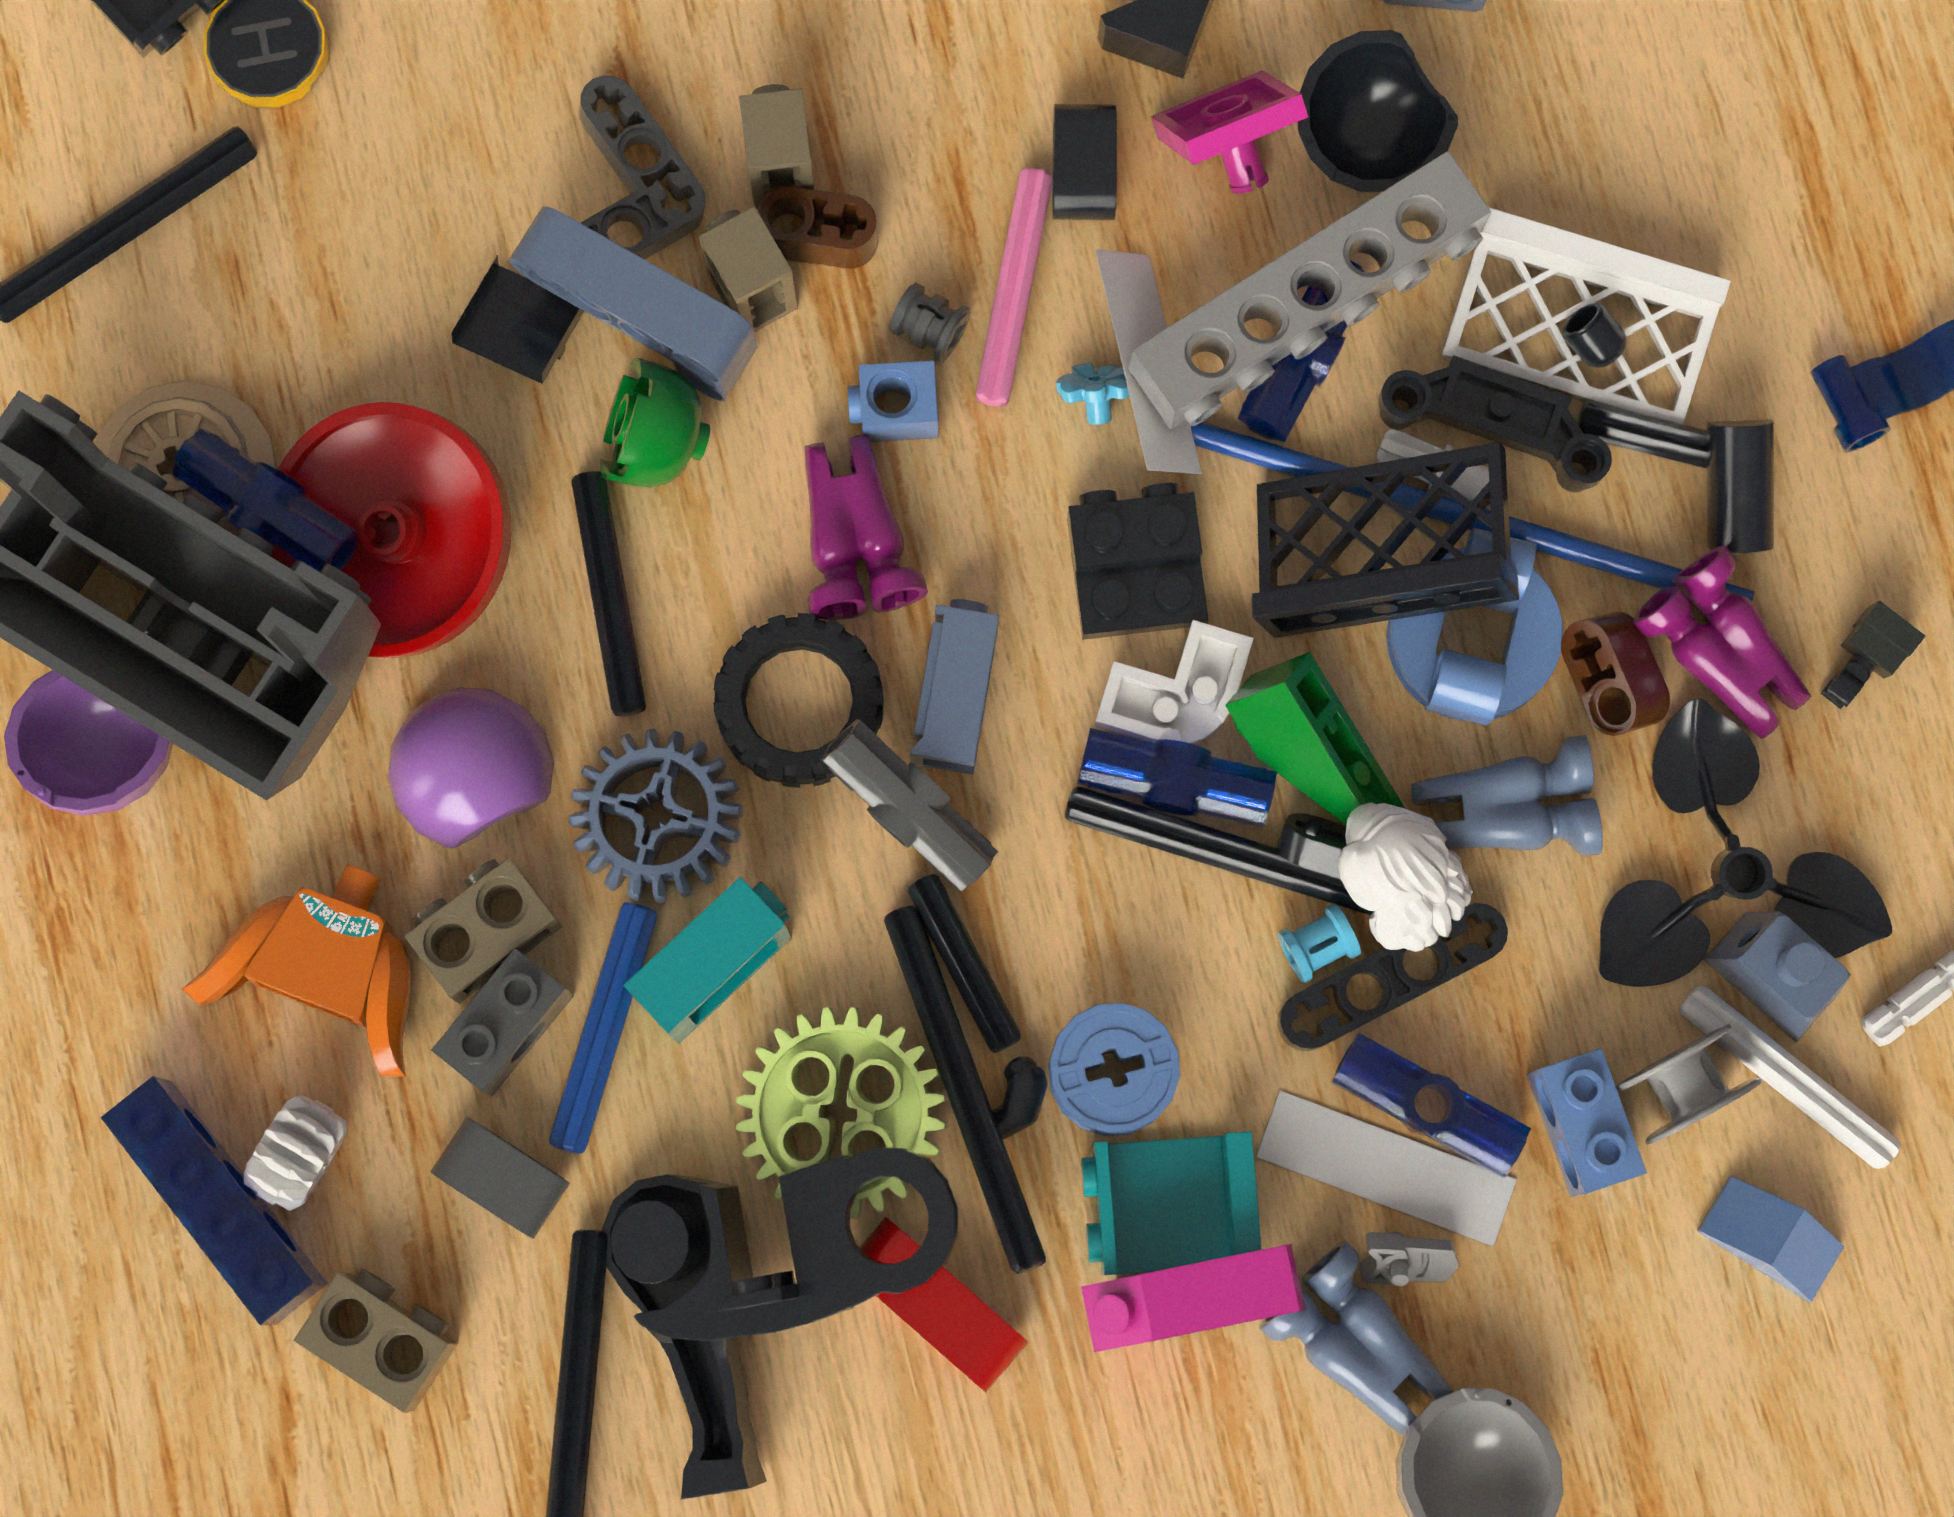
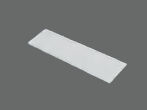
M1095 249L1147 470L1202 474L1191 426L1186 420L1170 430L1128 370L1132 350L1167 328L1150 256Z
M1280 1091L1256 1155L1257 1158L1493 1247L1517 1180Z

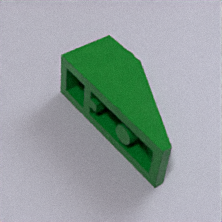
M1311 652L1252 674L1226 703L1225 706L1233 718L1236 729L1245 737L1257 758L1346 826L1351 812L1362 804L1386 803L1406 809Z

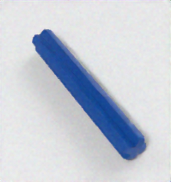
M623 903L620 907L549 1136V1144L555 1148L575 1154H583L587 1148L633 996L623 985L642 968L657 920V913L646 906L635 903Z

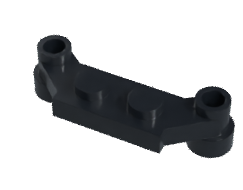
M1454 355L1448 367L1423 376L1411 370H1401L1393 373L1387 378L1379 394L1380 416L1388 427L1400 430L1416 422L1432 419L1482 438L1500 442L1502 445L1547 460L1556 472V478L1560 486L1569 492H1582L1596 486L1606 476L1611 467L1612 455L1608 445L1595 435L1584 434L1568 410L1572 397ZM1393 400L1405 401L1410 406V409H1399ZM1576 462L1583 465L1587 474L1577 472L1573 468L1572 463Z

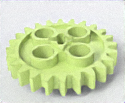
M850 1007L844 1024L838 1023L837 1016L832 1008H823L821 1027L817 1028L806 1014H801L797 1016L798 1036L794 1037L787 1030L777 1028L774 1030V1034L781 1048L777 1052L765 1047H758L755 1050L759 1059L766 1065L763 1072L757 1070L743 1071L742 1076L748 1082L755 1085L756 1090L755 1094L736 1097V1103L753 1109V1118L736 1124V1130L755 1132L757 1141L750 1144L742 1153L744 1157L763 1154L766 1163L756 1174L758 1180L775 1174L780 1177L830 1160L838 1123L836 1118L827 1116L826 1109L829 1104L839 1103L841 1099L842 1060L847 1054L853 1056L854 1065L847 1090L846 1103L848 1107L857 1109V1119L845 1122L841 1138L842 1156H855V1140L861 1132L867 1130L878 1133L883 1138L886 1148H907L917 1154L939 1155L941 1149L934 1142L927 1139L929 1131L945 1129L948 1122L940 1118L931 1116V1107L947 1101V1095L928 1093L927 1084L936 1079L940 1073L938 1069L920 1071L917 1063L927 1051L925 1045L908 1051L902 1047L908 1033V1029L905 1026H901L889 1036L883 1034L885 1027V1015L877 1013L868 1026L863 1027L859 1008ZM811 1057L822 1060L827 1065L830 1073L828 1086L818 1095L807 1093L798 1081L800 1066ZM874 1065L885 1067L894 1078L895 1087L893 1093L888 1100L882 1103L871 1101L862 1090L863 1075ZM802 1122L812 1124L821 1135L822 1145L820 1151L812 1159L799 1157L794 1153L790 1145L792 1130ZM881 1177L869 1182L856 1195L850 1210V1217L855 1219L861 1216L864 1198H868L878 1212L887 1209L884 1192L887 1188L902 1199L907 1197L910 1193L906 1182L896 1177ZM780 1183L775 1192L777 1199L782 1198Z

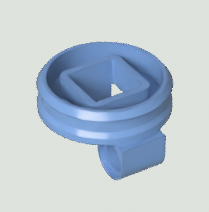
M1473 528L1468 535L1466 547L1459 548L1458 550L1466 556L1493 552L1492 532ZM1510 537L1511 566L1518 576L1519 600L1482 606L1512 615L1501 664L1443 649L1439 655H1436L1446 612L1388 621L1387 645L1393 668L1407 691L1421 704L1426 706L1425 710L1433 711L1452 719L1471 721L1487 726L1493 719L1505 716L1525 705L1546 684L1559 660L1563 626L1560 609L1551 589L1533 569L1537 544ZM1447 553L1442 560L1454 557Z

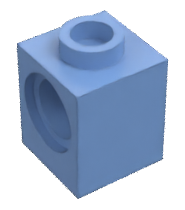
M934 360L859 365L860 385L847 386L850 424L862 423L863 435L867 434L870 442L938 438ZM888 391H898L904 394L910 401L908 406L898 413L883 412L875 403L879 396Z

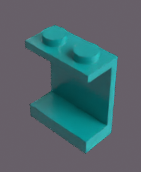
M1252 1131L1225 1133L1222 1136L1127 1143L1108 1144V1141L1094 1142L1092 1145L1093 1157L1081 1158L1084 1197L1096 1196L1098 1223H1086L1089 1263L1101 1262L1102 1276L1154 1272L1262 1250Z

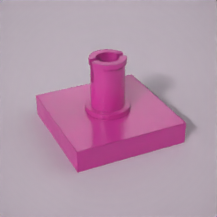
M1261 70L1150 117L1158 140L1194 165L1221 154L1230 181L1231 192L1242 194L1253 191L1250 181L1254 180L1258 188L1264 186L1269 181L1255 139L1308 118V114L1301 93Z

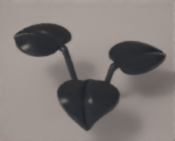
M1692 699L1679 709L1666 724L1655 747L1651 766L1654 788L1662 802L1676 813H1690L1704 807L1709 821L1724 841L1726 849L1721 851L1713 860L1711 866L1713 885L1709 889L1690 897L1683 904L1679 894L1671 885L1658 880H1638L1618 890L1605 907L1601 920L1598 968L1600 975L1605 980L1633 987H1647L1668 983L1690 973L1702 961L1710 944L1708 928L1699 918L1690 913L1712 900H1718L1723 895L1736 899L1750 900L1761 896L1769 890L1774 894L1783 896L1776 904L1773 912H1781L1788 916L1834 958L1844 956L1867 944L1890 936L1892 934V924L1881 896L1867 877L1844 858L1827 852L1801 854L1791 862L1787 872V885L1773 878L1772 865L1764 853L1755 848L1741 847L1739 837L1732 833L1719 814L1716 804L1724 806L1735 805L1744 800L1753 790L1758 780L1760 769L1759 756L1755 745L1740 726L1716 711L1704 699Z

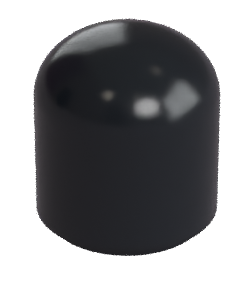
M1592 303L1580 308L1567 320L1562 332L1563 338L1581 360L1590 367L1601 368L1614 363L1622 355L1626 347L1627 338L1624 330L1601 303Z

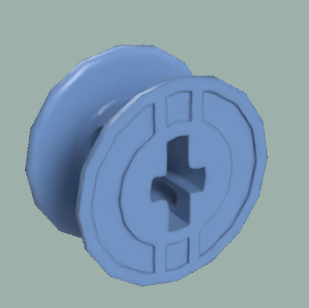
M1125 1003L1095 1005L1074 1016L1058 1035L1048 1064L1050 1090L1061 1112L1081 1129L1102 1136L1130 1135L1153 1123L1173 1100L1180 1077L1178 1049L1167 1028L1147 1010ZM1113 1053L1118 1063L1138 1058L1141 1064V1069L1124 1074L1122 1079L1125 1085L1121 1087H1114L1111 1079L1105 1077L1088 1082L1085 1074L1086 1071L1102 1067L1105 1063L1103 1058L1105 1054Z

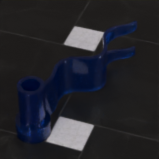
M1954 320L1936 327L1912 344L1888 355L1872 358L1850 367L1845 355H1839L1821 363L1810 372L1837 423L1833 431L1845 453L1861 449L1886 435L1891 430L1886 419L1922 408L1954 390Z

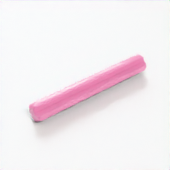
M1023 168L1020 171L976 389L977 401L994 407H1004L1009 403L1053 178L1051 173L1042 169Z

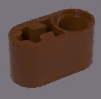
M784 186L771 190L760 202L758 213L783 256L788 261L852 269L865 265L876 253L878 246L876 215L871 205L863 198L848 194ZM785 214L796 215L804 221L803 225L792 233H780L772 228L773 222L779 216ZM815 219H823L824 225L821 224V237H817ZM853 224L858 226V230L854 231L852 239L845 240L841 238L840 234H844L846 225Z
M1613 612L1576 621L1565 630L1561 641L1563 659L1590 721L1600 732L1611 736L1621 735L1659 723L1666 716L1670 706L1668 687L1647 639L1633 624V617L1624 612ZM1625 694H1627L1630 699L1631 711L1627 707Z

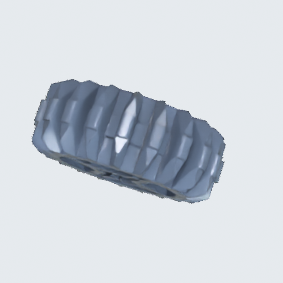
M648 729L645 734L646 748L637 750L636 743L630 734L621 736V744L626 754L616 759L611 749L606 746L602 747L598 753L603 762L608 766L603 773L593 766H584L581 773L588 782L595 785L594 789L591 791L575 788L572 790L571 798L576 803L589 807V810L570 814L569 824L573 828L590 829L589 832L576 838L573 844L579 853L598 849L585 865L591 874L599 873L608 866H612L604 882L608 889L615 891L622 885L626 877H629L628 896L632 900H640L646 883H652L654 899L658 903L666 902L668 896L667 882L675 881L676 887L683 898L692 895V889L686 877L696 871L704 884H711L714 881V877L709 868L704 864L709 858L719 865L728 866L731 861L730 855L717 845L719 840L729 843H738L740 841V831L733 826L723 823L724 820H734L742 817L743 807L735 802H722L723 799L734 795L739 788L735 779H724L714 782L726 769V764L721 757L711 759L703 766L700 765L708 750L704 742L698 740L690 747L686 754H683L684 736L681 732L673 731L669 737L667 747L660 748V739L656 729ZM659 767L658 773L653 774L649 786L643 792L613 795L616 788L629 776L644 769ZM679 771L692 777L705 791L708 801V818L696 816L693 811L677 805L676 793L678 787L676 780ZM663 796V805L666 811L676 820L670 819L666 825L660 822L661 828L651 830L649 835L650 829L647 821L636 811L642 813L647 806L653 810L652 803L661 802ZM606 813L618 816L621 821L628 822L636 827L634 845L637 850L633 862L624 858L612 848L605 828ZM675 837H701L694 848L683 857L667 864L653 865L655 858H659L663 845L670 839Z

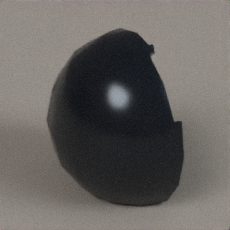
M1393 30L1360 31L1331 44L1309 67L1299 92L1302 94L1308 118L1298 121V133L1310 160L1331 181L1359 192H1383L1447 152L1458 127V116L1453 108L1428 80L1417 62L1415 53L1402 34Z

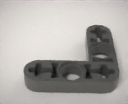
M600 76L592 79L585 85L581 93L580 120L589 136L631 194L582 221L581 224L609 239L607 231L614 223L628 221L635 224L642 232V240L635 246L623 248L643 259H647L690 234L699 226L704 213L705 193L697 178L632 87L624 80L615 76ZM603 98L609 105L619 102L618 120L625 130L618 137V124L612 115L606 110L596 113L598 99ZM645 143L652 146L658 152L660 159L653 167L647 169L637 168L627 161L624 155L625 151L631 145ZM668 172L671 173L667 176L666 188L677 201L684 200L685 198L688 199L687 212L685 214H682L677 208L665 210L667 194L659 182Z

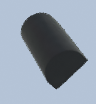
M1771 419L1707 422V547L1710 550L1722 545L1727 546L1731 553L1761 552L1774 548V421Z

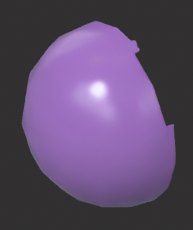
M54 670L33 681L15 703L4 734L8 766L22 787L51 809L81 816L119 811L148 794L168 767L173 743Z
M460 687L429 699L408 714L391 746L388 779L396 806L419 834L444 847L457 848L478 837L483 830L513 814L524 813L545 802L551 793L554 760L545 731L524 706L490 689Z

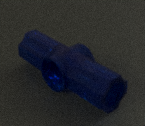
M1351 261L1355 268L1364 272L1360 265ZM1308 286L1301 299L1312 306H1320L1328 302L1325 293L1315 286ZM1343 320L1324 332L1327 336L1326 341L1305 357L1295 359L1291 353L1272 365L1275 370L1273 375L1249 392L1239 413L1238 419L1246 424L1250 431L1268 440L1286 442L1315 386L1320 388L1331 370L1346 340V337L1343 336L1348 327L1346 322Z
M200 428L191 438L183 442L176 453L172 475L226 511L224 514L225 518L237 528L241 529L244 527L252 531L272 546L276 544L292 555L294 559L304 562L319 572L322 571L326 563L341 570L347 566L356 552L360 532L306 496L307 489L297 481L264 462L253 461L241 453L239 449L229 445L217 434Z
M1090 728L1077 784L1085 785L1089 788H1098L1114 794L1140 798L1144 805L1166 813L1197 816L1199 812L1264 827L1271 807L1277 773L1267 770V768L1254 767L1242 764L1241 762L1211 757V751L1182 741L1158 739L1156 743Z
M1357 1033L1330 1082L1401 1121L1412 1133L1428 1136L1501 1178L1506 1177L1513 1164L1517 1161L1531 1130L1525 1124L1463 1091L1449 1077L1433 1074L1361 1033ZM1421 1088L1434 1089L1445 1100L1446 1111L1444 1117L1438 1123H1430L1423 1120L1415 1109V1098Z

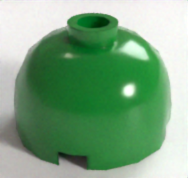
M634 358L630 364L638 374L636 378L623 375L605 428L603 442L608 444L615 443L613 460L611 462L600 459L601 477L625 485L650 488L666 485L680 476L690 458L701 460L708 445L710 424L701 422L702 405L694 385L681 373L655 362Z

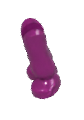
M867 434L848 438L851 454L850 468L851 472H854L851 475L831 477L833 476L831 462L827 458L824 442L806 445L804 448L810 504L811 557L815 567L824 574L826 580L812 589L807 600L810 614L816 615V619H852L862 616L866 612L864 592L858 580L856 562L859 558L863 560L867 567L870 598L875 612H888L900 609L919 601L928 594L925 577L920 571L899 566V558L904 550V539L887 498L875 454Z
M1722 545L1704 554L1679 572L1672 580L1675 586L1664 588L1654 594L1636 613L1632 622L1644 636H1668V639L1671 641L1672 653L1676 660L1690 674L1713 691L1749 729L1763 739L1779 726L1776 715L1758 693L1763 686L1766 685L1783 704L1794 710L1804 705L1812 696L1774 640L1755 605L1745 596L1729 593L1726 589L1725 584L1735 570L1736 557L1727 546ZM1687 598L1699 608V611L1705 618V625L1698 623L1692 616Z

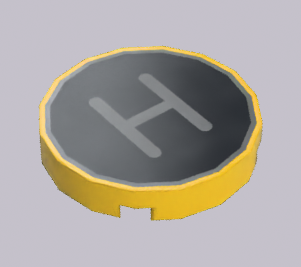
M225 0L213 11L206 26L203 54L213 78L226 93L228 92L231 96L238 98L240 102L254 108H279L302 99L312 89L311 84L317 80L319 74H323L328 64L329 38L317 10L307 0Z

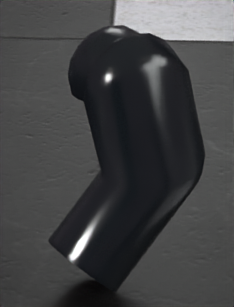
M1021 1056L1014 1058L1004 1069V1076L1007 1078L1008 1083L1002 1105L992 1110L1003 1140L1033 1125L1040 1114L1048 1086L1045 1071L1037 1067L1036 1062L1030 1057Z

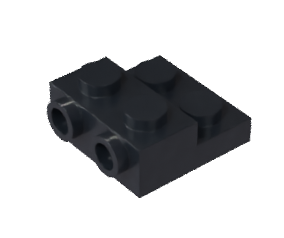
M1159 483L1144 487L1141 490L1142 498L1117 501L1116 491L1097 490L1080 495V505L1068 506L1067 524L1082 640L1189 628L1192 620L1205 624L1208 623L1201 567L1202 547L1194 492L1180 493L1179 485L1176 483Z

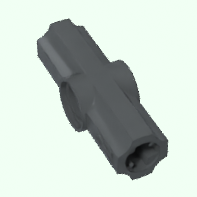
M856 719L850 726L844 729L829 744L827 750L820 758L828 770L869 806L867 812L886 831L906 848L912 846L957 890L962 892L971 883L977 881L989 868L993 858L998 853L988 839L949 805L952 802L950 797L930 777L910 762L907 765L861 720Z

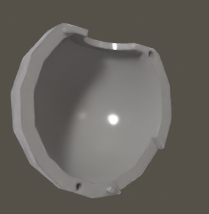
M1462 1388L1433 1400L1408 1426L1396 1457L1397 1495L1408 1517H1556L1563 1496L1562 1461L1548 1427L1524 1402L1496 1389Z

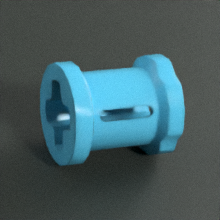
M1335 903L1325 908V916L1293 932L1285 928L1277 933L1279 944L1290 967L1303 984L1313 979V971L1345 955L1353 959L1361 954V949L1352 927Z

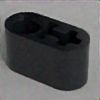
M1054 104L1053 220H1115L1117 192L1116 105Z

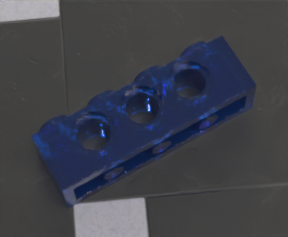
M152 1076L100 1117L259 1325H277L328 1284L265 1201L257 1196V1192L244 1185V1174L172 1081Z

